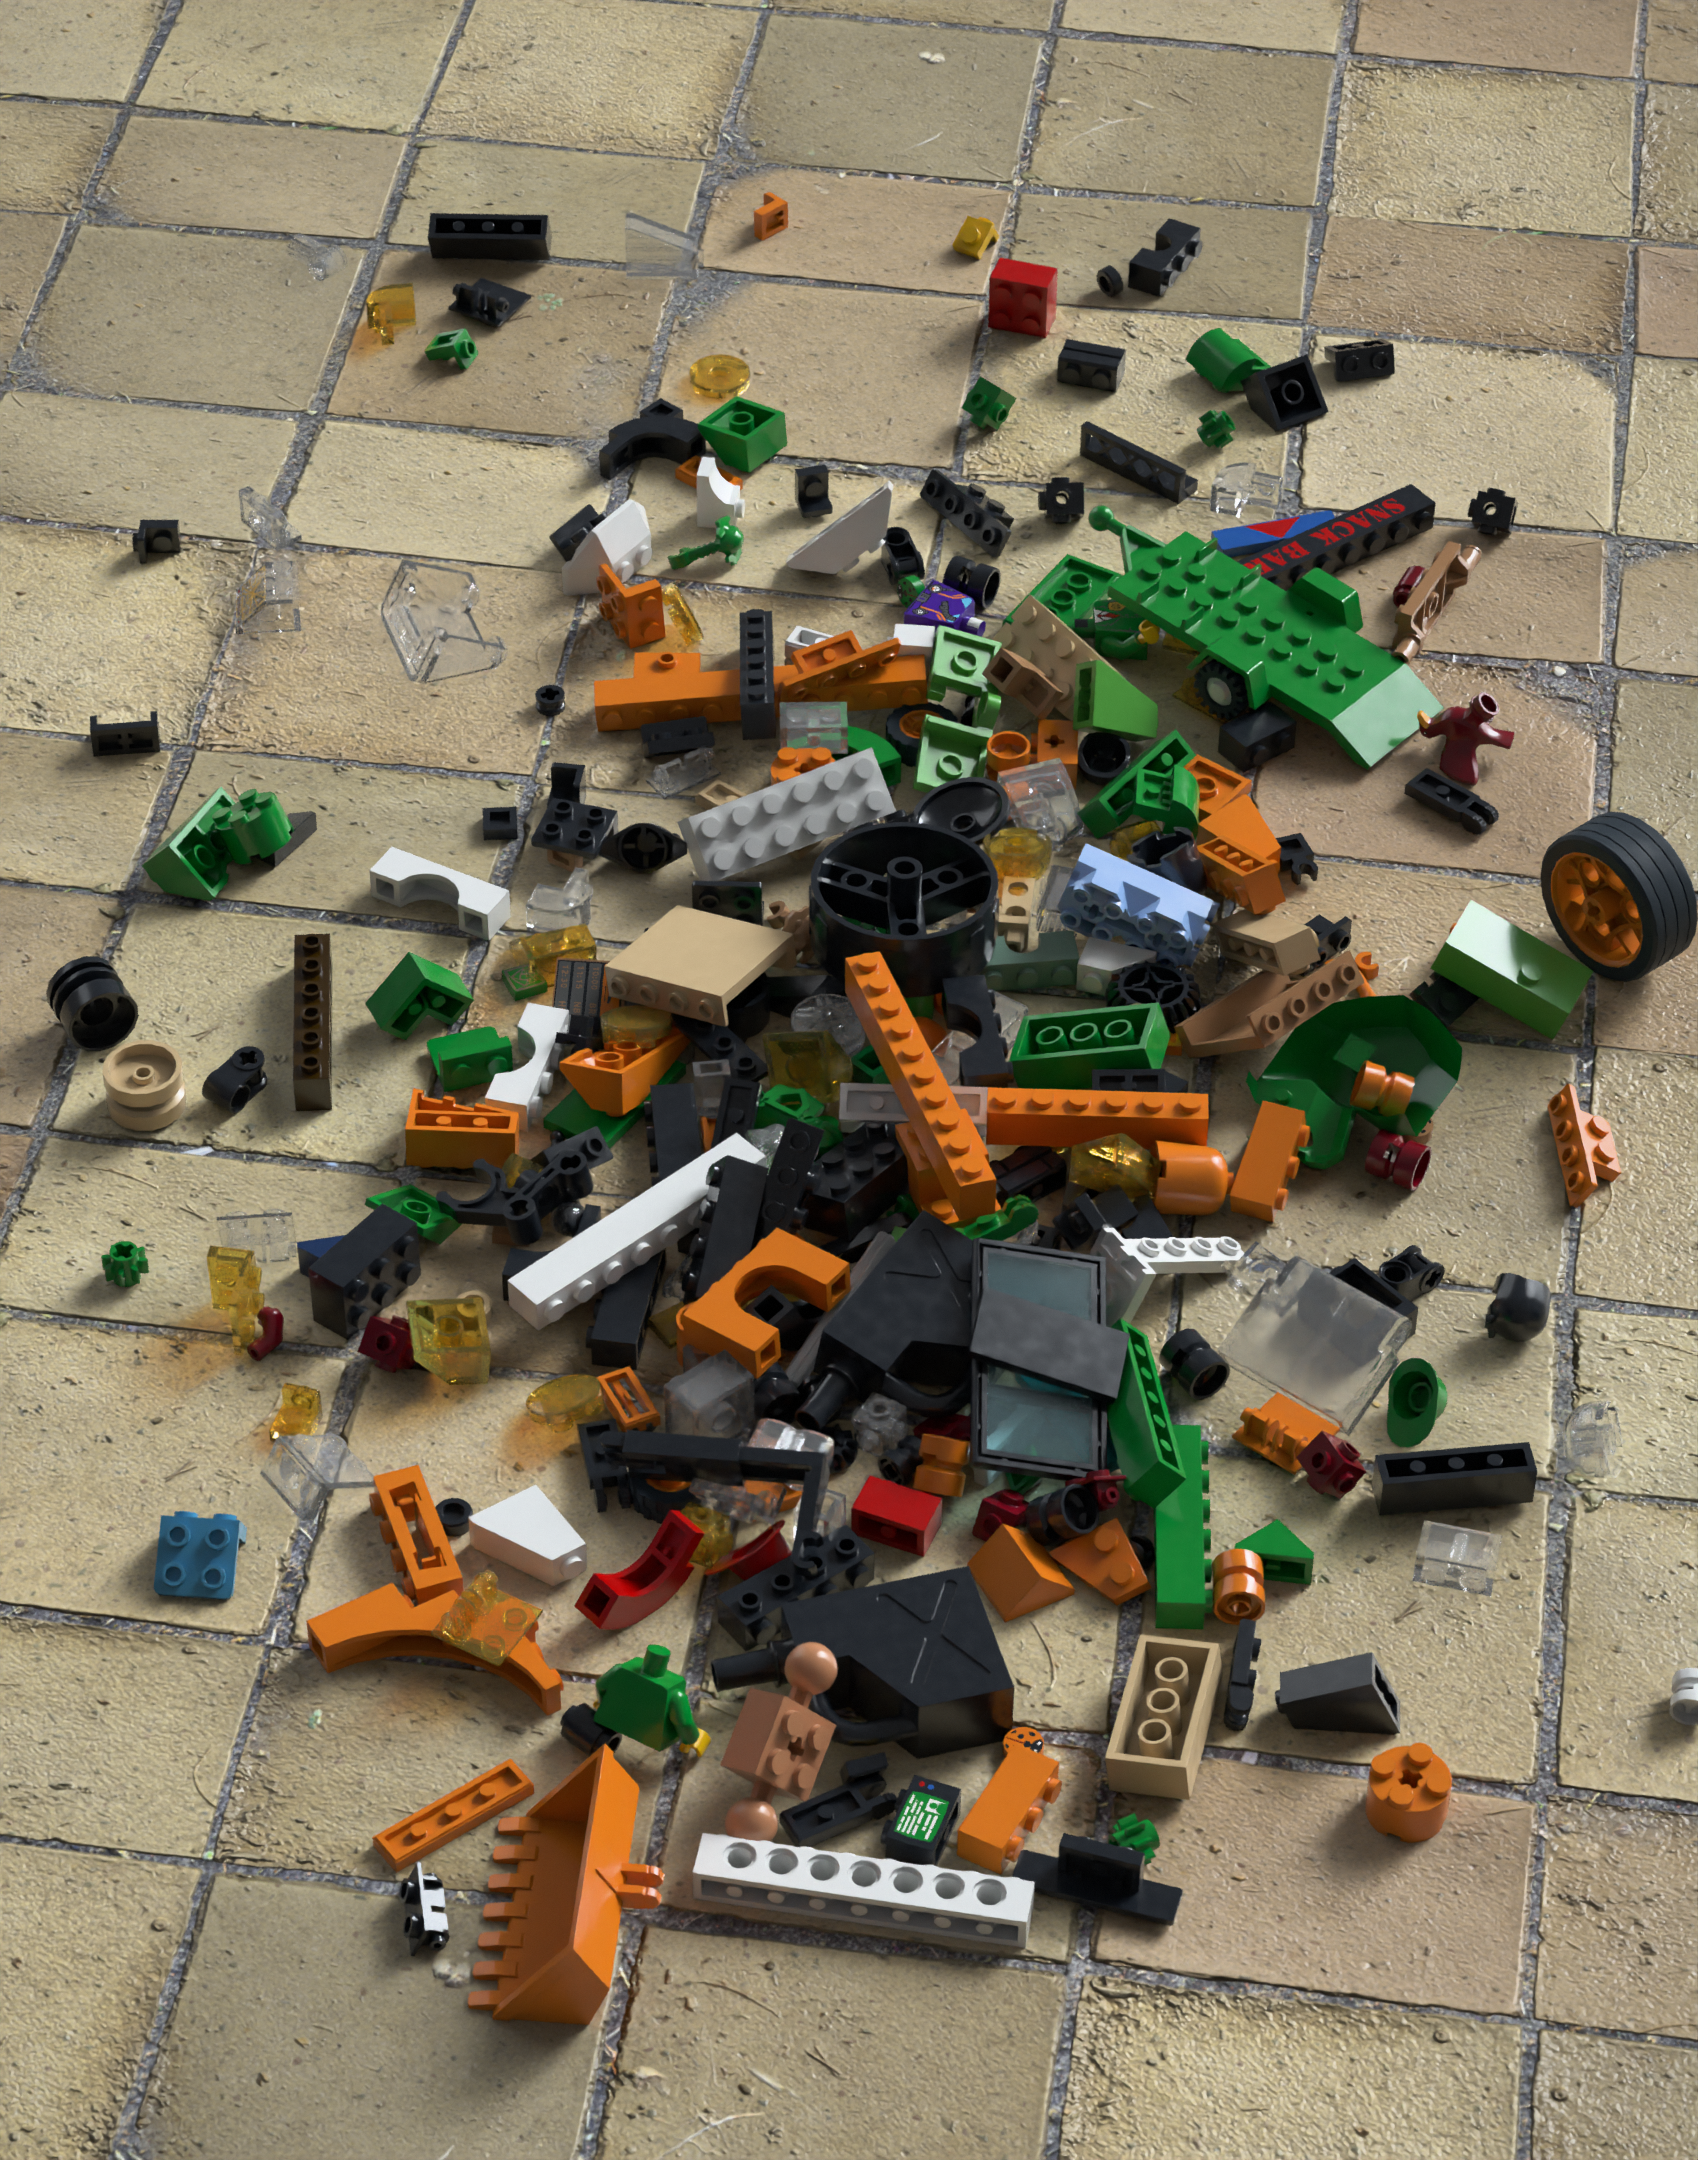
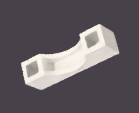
M391 847L369 870L372 897L398 907L418 900L445 902L457 910L459 930L488 941L511 917L509 890Z
M533 1003L527 1004L517 1029L519 1053L527 1056L530 1061L515 1071L495 1074L485 1096V1105L518 1112L519 1130L528 1132L533 1119L539 1118L542 1111L543 1096L551 1092L553 1074L555 1070H560L559 1062L564 1058L565 1046H571V1044L555 1043L556 1032H567L569 1010Z

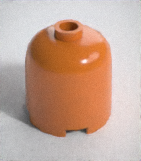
M1155 1141V1146L1152 1145L1150 1148L1146 1177H1153V1193L1146 1192L1145 1195L1149 1194L1160 1214L1202 1216L1213 1214L1220 1209L1226 1194H1230L1234 1184V1173L1228 1172L1227 1163L1222 1153L1215 1148L1166 1141Z

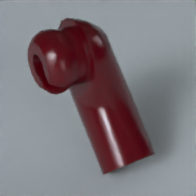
M269 1306L261 1308L257 1314L258 1324L263 1327L262 1335L247 1347L248 1354L255 1361L262 1360L283 1341L284 1317L277 1308Z

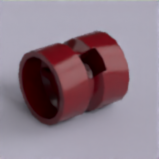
M1381 1129L1376 1134L1368 1150L1365 1160V1172L1384 1180L1392 1176L1393 1183L1415 1191L1423 1181L1428 1170L1432 1155L1431 1147L1414 1140L1404 1143L1403 1136Z

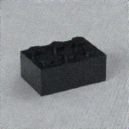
M382 1203L308 1268L313 1321L349 1340L356 1332L367 1326L370 1316H376L383 1308L389 1307L401 1292L408 1286L415 1284L419 1276H421L417 1222Z

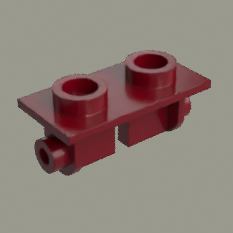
M1096 1470L1086 1473V1478L1068 1480L1064 1484L1065 1487L1072 1484H1081L1088 1488L1096 1498L1100 1513L1117 1505L1119 1492L1116 1483L1126 1479V1475L1110 1476L1109 1470Z

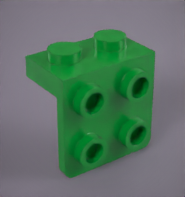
M487 1026L427 1041V1051L444 1092L492 1082L495 1074L513 1071L511 1042L508 1036L499 1038L494 1027Z

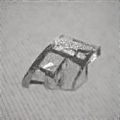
M1060 758L998 772L997 783L1005 789L1011 804L1009 815L1023 836L1022 848L1035 868L1040 867L1043 864L1044 858L1054 850L1056 852L1060 851L1065 847L1067 841L1075 839L1083 832V821L1077 814L1080 807L1075 790Z

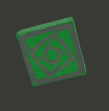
M535 962L502 971V981L514 1001L548 992L547 982Z

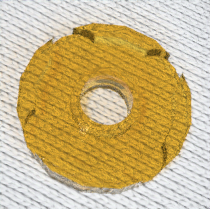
M723 354L709 355L698 359L692 364L689 370V381L698 394L707 398L723 399L726 398V394L733 393V396H737L748 388L750 370L749 366L737 357Z

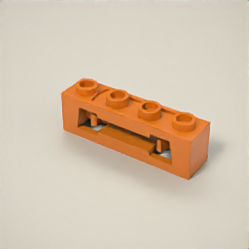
M419 1465L373 1476L374 1493L369 1494L371 1510L374 1517L380 1515L382 1521L379 1522L382 1539L385 1545L391 1543L393 1547L390 1550L391 1561L395 1572L403 1573L404 1578H401V1585L404 1595H408L416 1607L454 1590L464 1603L463 1577ZM415 1507L418 1514V1528L430 1556L421 1559V1570L418 1567L417 1550L406 1522L416 1520Z

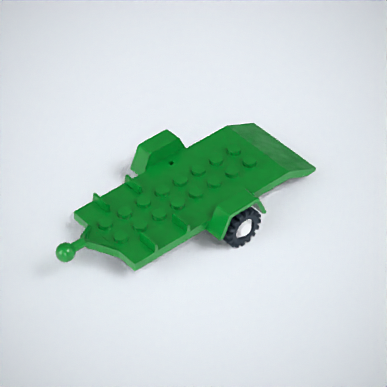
M1099 505L1090 511L1088 520L1093 529L1097 531L1109 530L1120 537L1119 541L1125 575L1109 585L1107 596L1200 652L1186 668L1192 671L1202 662H1208L1195 674L1194 678L1196 681L1193 683V686L1199 689L1195 693L1196 697H1202L1204 700L1200 704L1203 708L1208 705L1210 707L1208 713L1211 715L1217 712V718L1222 719L1226 717V720L1231 719L1250 706L1255 710L1273 697L1329 731L1352 760L1368 770L1419 729V720L1417 718L1419 711H1423L1428 717L1433 718L1444 709L1405 662L1356 634V632L1363 628L1358 592L1320 568L1314 567L1302 576L1289 590L1285 591L1261 576V564L1250 570L1218 551V538L1216 537L1205 543L1185 531L1170 543L1165 544L1131 525L1126 526L1114 519L1112 510L1107 506Z

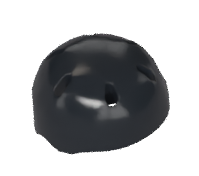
M1093 732L1087 734L1082 739L1078 749V767L1088 781L1098 785H1108L1129 766L1130 746L1124 738L1106 732Z

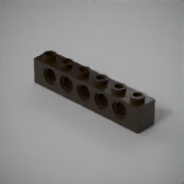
M330 933L295 935L293 1088L296 1111L332 1110L333 963Z

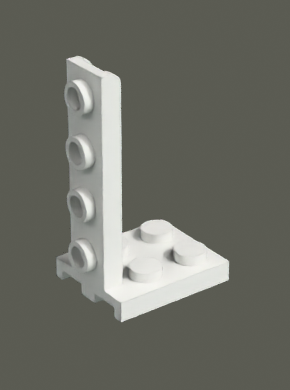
M1102 1228L1089 1255L1106 1257L1107 1327H1111L1119 1318L1129 1324L1131 1323L1156 1274L1242 1272L1248 1267L1251 1259L1240 1249L1241 1246L1237 1241L1226 1236L1221 1238L1170 1237L1167 1239H1124L1114 1228ZM1086 1306L1085 1310L1083 1311V1313L1080 1315L1081 1318L1086 1319V1320H1087V1306Z

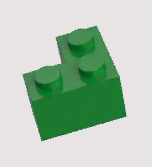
M408 952L365 1004L381 1030L407 1040L427 1015L453 1026L474 999L458 974Z

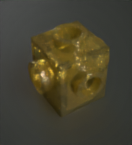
M689 1502L681 1510V1513L705 1533L689 1561L712 1569L723 1556L728 1555L733 1546L734 1537L731 1534L730 1516Z

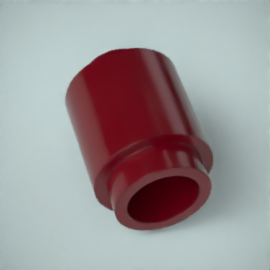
M1410 566L1406 569L1393 591V602L1397 608L1400 605L1406 604L1412 587L1417 588L1422 573L1426 568Z

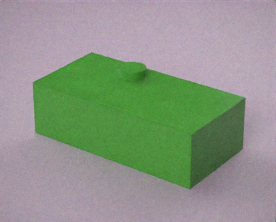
M1470 900L1430 968L1552 1040L1570 1014L1593 973V970Z

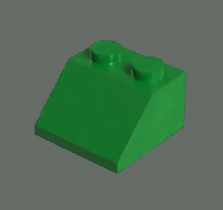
M738 396L732 398L697 424L698 430L723 463L742 472L750 473L788 445L784 412Z

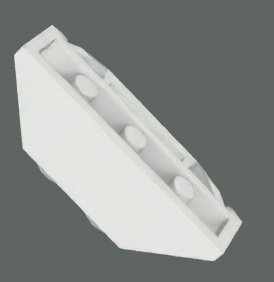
M890 481L886 482L839 519L788 555L786 564L794 569L836 574L841 569L844 572L852 569L859 563L858 557L867 550L871 554L885 543L883 538L886 537L893 491L892 483Z
M628 499L589 532L576 549L571 562L567 561L562 567L563 594L572 596L600 593L596 578L600 576L599 565L604 563L609 566L621 583L629 580L636 571L648 564L652 557L651 533L644 506Z

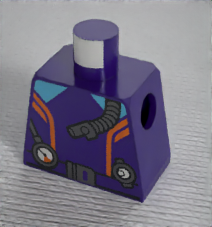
M932 580L904 612V624L935 626V632L938 626L942 625L982 637L986 628L985 621L974 618L975 601L973 598L936 580Z

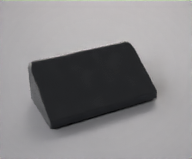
M312 811L289 813L287 817L294 828V832L289 831L292 837L289 842L265 858H261L259 853L253 855V857L274 867L278 866L317 830L316 813Z

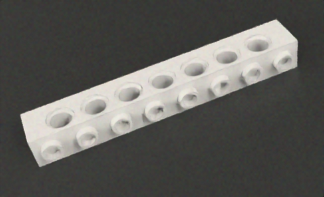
M702 1833L693 1869V1899L1026 1948L1034 1904L1035 1882L1022 1880L1017 1877L1006 1878L985 1875L975 1871H958L939 1868L934 1865H917L898 1862L893 1859H876L856 1856L852 1853L815 1850L806 1846L795 1847L774 1844L765 1840L740 1839L724 1834Z

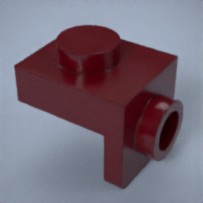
M1010 1489L1000 1490L982 1499L972 1530L973 1536L987 1542L1002 1524L1015 1528L1025 1523L1026 1507L1030 1502L1023 1500L1024 1496L1019 1492Z

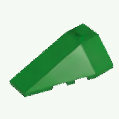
M219 787L142 865L150 879L157 883L164 892L211 901L228 882L229 874L226 873L227 865L232 862V858L214 826L215 822L212 819V815L222 808L231 807L235 802L222 787Z

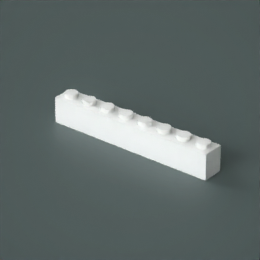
M735 1133L508 1279L510 1307L538 1331L551 1322L559 1320L565 1313L580 1303L588 1301L594 1294L606 1286L616 1283L629 1271L645 1264L652 1256L666 1247L674 1245L680 1238L695 1228H700L701 1221L698 1220V1210L702 1201L707 1198L709 1185H706V1175L711 1164L726 1155H730L766 1167V1156L739 1134Z

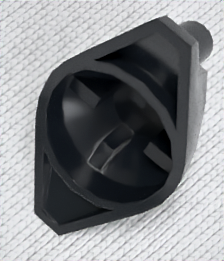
M643 822L630 825L606 839L599 851V856L632 871L648 873L656 871L688 853L687 842L681 839L678 834L671 833L666 828L654 823Z

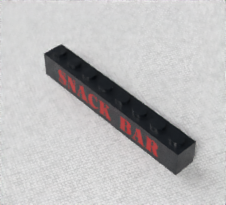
M1409 484L1237 562L1250 570L1261 564V576L1287 591L1314 567L1332 574L1433 528L1436 502L1414 485Z

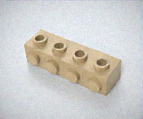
M1246 909L1212 923L1221 955L1283 976L1303 973L1310 968V964L1321 960L1317 949L1319 947L1318 937L1309 926L1270 914H1253Z

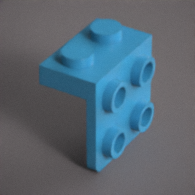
M175 1511L174 1516L161 1515L154 1579L155 1592L161 1596L230 1599L234 1594L239 1543H246L247 1527L240 1520H237V1516L230 1514H213V1518H198V1514L194 1512Z

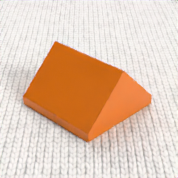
M1002 1524L967 1563L974 1580L1004 1622L1075 1594V1589L1044 1546L1037 1543L1029 1533Z

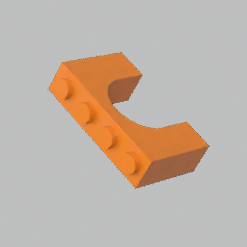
M776 1228L765 1239L760 1240L746 1257L737 1261L722 1279L713 1283L698 1301L687 1307L682 1314L685 1342L758 1379L781 1357L779 1329L746 1313L741 1307L749 1300L759 1296L772 1284L780 1293L796 1296L829 1312L851 1291L849 1263Z

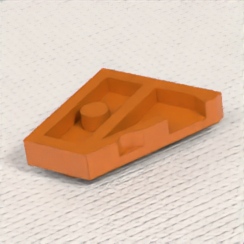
M1117 1517L1095 1528L1088 1534L1079 1536L1049 1552L1055 1563L1059 1566H1064L1074 1573L1079 1580L1089 1587L1098 1590L1103 1597L1116 1606L1152 1588Z

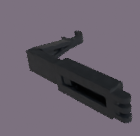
M627 1430V1433L606 1431L600 1435V1442L607 1463L629 1467L630 1478L745 1487L746 1480L803 1485L791 1559L793 1567L798 1574L802 1576L818 1574L812 1560L804 1562L802 1557L806 1547L815 1546L819 1548L824 1545L822 1535L817 1533L816 1529L830 1476L825 1453L748 1447L743 1445L742 1439L633 1430Z

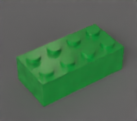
M1159 1002L1023 1016L1008 1062H1012L1014 1078L1018 1088L1060 1090L1092 1088V1070L1161 1069L1170 1033Z

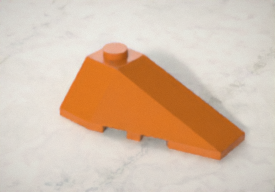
M661 1024L633 1033L632 1041L617 1042L611 1040L605 1042L604 1050L592 1053V1050L589 1048L577 1051L559 1062V1069L591 1109L605 1111L608 1116L621 1117L644 1101L650 1093V1085H656L690 1043V1040L675 1026Z

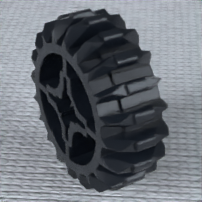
M1145 960L1144 964L1138 965L1134 963L1131 968L1123 967L1120 974H1112L1105 991L1106 1008L1127 1006L1134 1003L1148 1004L1159 1002L1168 1030L1173 1034L1176 1033L1174 1028L1176 1025L1200 1010L1199 984L1194 981V975L1186 974V970L1183 967L1176 969L1173 962L1165 965L1161 964L1160 960L1156 963H1149Z

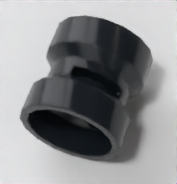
M908 1435L898 1442L897 1449H888L878 1457L879 1470L886 1480L905 1486L912 1480L916 1467L923 1464V1459L919 1456L921 1444L919 1438Z

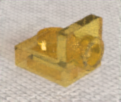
M284 1383L281 1389L283 1404L269 1429L270 1441L307 1449L323 1417L320 1391L308 1386Z

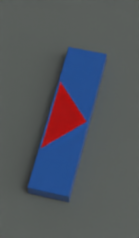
M1329 510L1212 531L1211 540L1215 537L1218 538L1217 550L1228 557L1260 552L1335 518V516Z

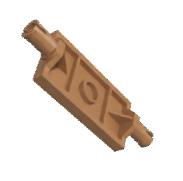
M1449 541L1442 552L1438 551L1435 554L1431 568L1423 571L1417 588L1412 587L1406 604L1400 605L1396 612L1395 624H1398V631L1392 642V649L1395 650L1392 653L1393 656L1409 666L1414 656L1421 652L1424 640L1454 598L1456 588L1468 583L1472 571L1480 562L1482 552L1478 547L1467 545L1460 555L1461 544Z

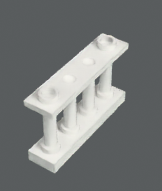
M840 1083L839 1121L841 1122V1133H853L865 1122L898 1124L910 1122L891 1084ZM949 1086L960 1109L966 1108L980 1137H986L988 1087Z

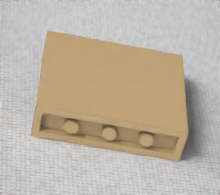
M677 905L606 964L605 972L610 997L726 1027L729 1024L726 1005L770 966L790 971L797 964L792 933Z

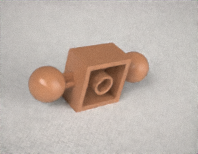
M806 1642L798 1645L789 1653L785 1662L786 1679L792 1687L788 1697L750 1688L720 1764L722 1767L754 1784L750 1797L736 1801L726 1814L725 1830L727 1835L731 1837L771 1842L778 1829L777 1814L771 1806L774 1795L803 1802L809 1798L836 1727L834 1723L808 1709L812 1696L821 1694L829 1689L837 1676L836 1659L833 1653L822 1644Z

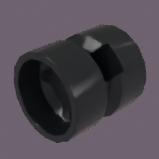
M956 555L951 559L946 568L942 584L973 598L975 605L988 608L993 603L999 590L1001 573L998 568L983 563L976 566L975 561Z
M1184 1329L1170 1337L1160 1351V1364L1173 1378L1178 1380L1179 1385L1195 1400H1204L1211 1397L1225 1385L1229 1378V1364L1217 1351L1211 1349L1210 1344L1195 1329Z
M777 1361L758 1379L741 1372L736 1381V1389L748 1406L751 1407V1410L763 1427L768 1430H780L796 1420L795 1412L805 1401Z
M1072 1484L1031 1500L1025 1512L1026 1527L1031 1537L1037 1543L1052 1547L1093 1531L1099 1522V1506L1095 1496L1088 1488L1081 1484Z

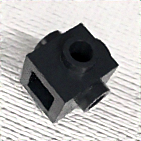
M1068 477L1051 478V483H1045L1044 491L1038 492L1039 511L1044 510V519H1052L1053 524L1071 523V518H1082L1084 516V482H1070ZM1056 498H1063L1065 503H1059Z
M1487 488V492L1478 491L1477 499L1472 498L1470 501L1468 517L1472 518L1471 522L1474 527H1478L1479 533L1496 536L1497 531L1511 534L1518 507L1516 498L1505 496V491L1495 488ZM1496 509L1493 514H1488L1490 510Z

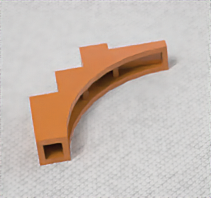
M390 1583L306 1621L309 1647L327 1673L355 1663L385 1657L420 1655L447 1658L481 1667L508 1680L529 1695L547 1716L561 1710V1691L564 1690L563 1681L557 1670L554 1668L549 1669L544 1662L542 1651L536 1643L535 1632L539 1630V1626L534 1613L530 1609L525 1610L516 1597L475 1614L471 1604L467 1601L463 1603L454 1590L414 1607L408 1595L402 1596L395 1585Z

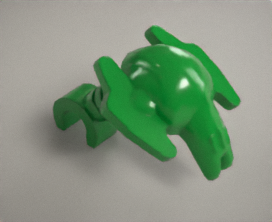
M726 515L715 521L717 530L714 542H709L707 545L704 544L692 549L688 547L679 549L680 554L670 555L667 558L672 569H680L699 558L710 556V554H715L718 551L726 554L725 562L733 566L737 564L742 554L744 535L738 527L729 524L731 518L729 515Z

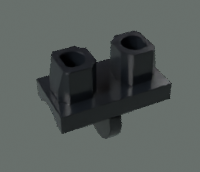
M570 1014L567 1032H556L555 1043L575 1044L571 1050V1056L577 1051L586 1048L591 1049L592 1053L598 1052L599 1049H604L605 1042L611 1040L620 1042V1039L610 1037L612 1018L597 1015Z

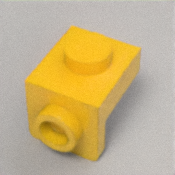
M967 216L952 247L957 252L981 259L989 242H997L999 235L994 227V223L984 217L977 219Z

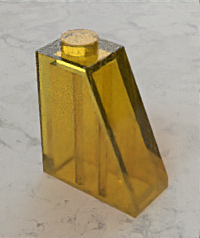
M1117 1133L1073 1145L1069 1181L1102 1193L1118 1183L1132 1204H1134V1197L1149 1194L1151 1200H1154L1158 1177H1162L1163 1163L1158 1161L1157 1158L1126 1134Z

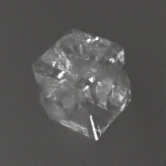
M872 1392L864 1404L860 1403L856 1407L851 1419V1423L854 1425V1440L858 1442V1449L876 1457H879L888 1449H897L898 1442L908 1436L910 1429L909 1424H907L906 1406L892 1398H886L875 1392Z

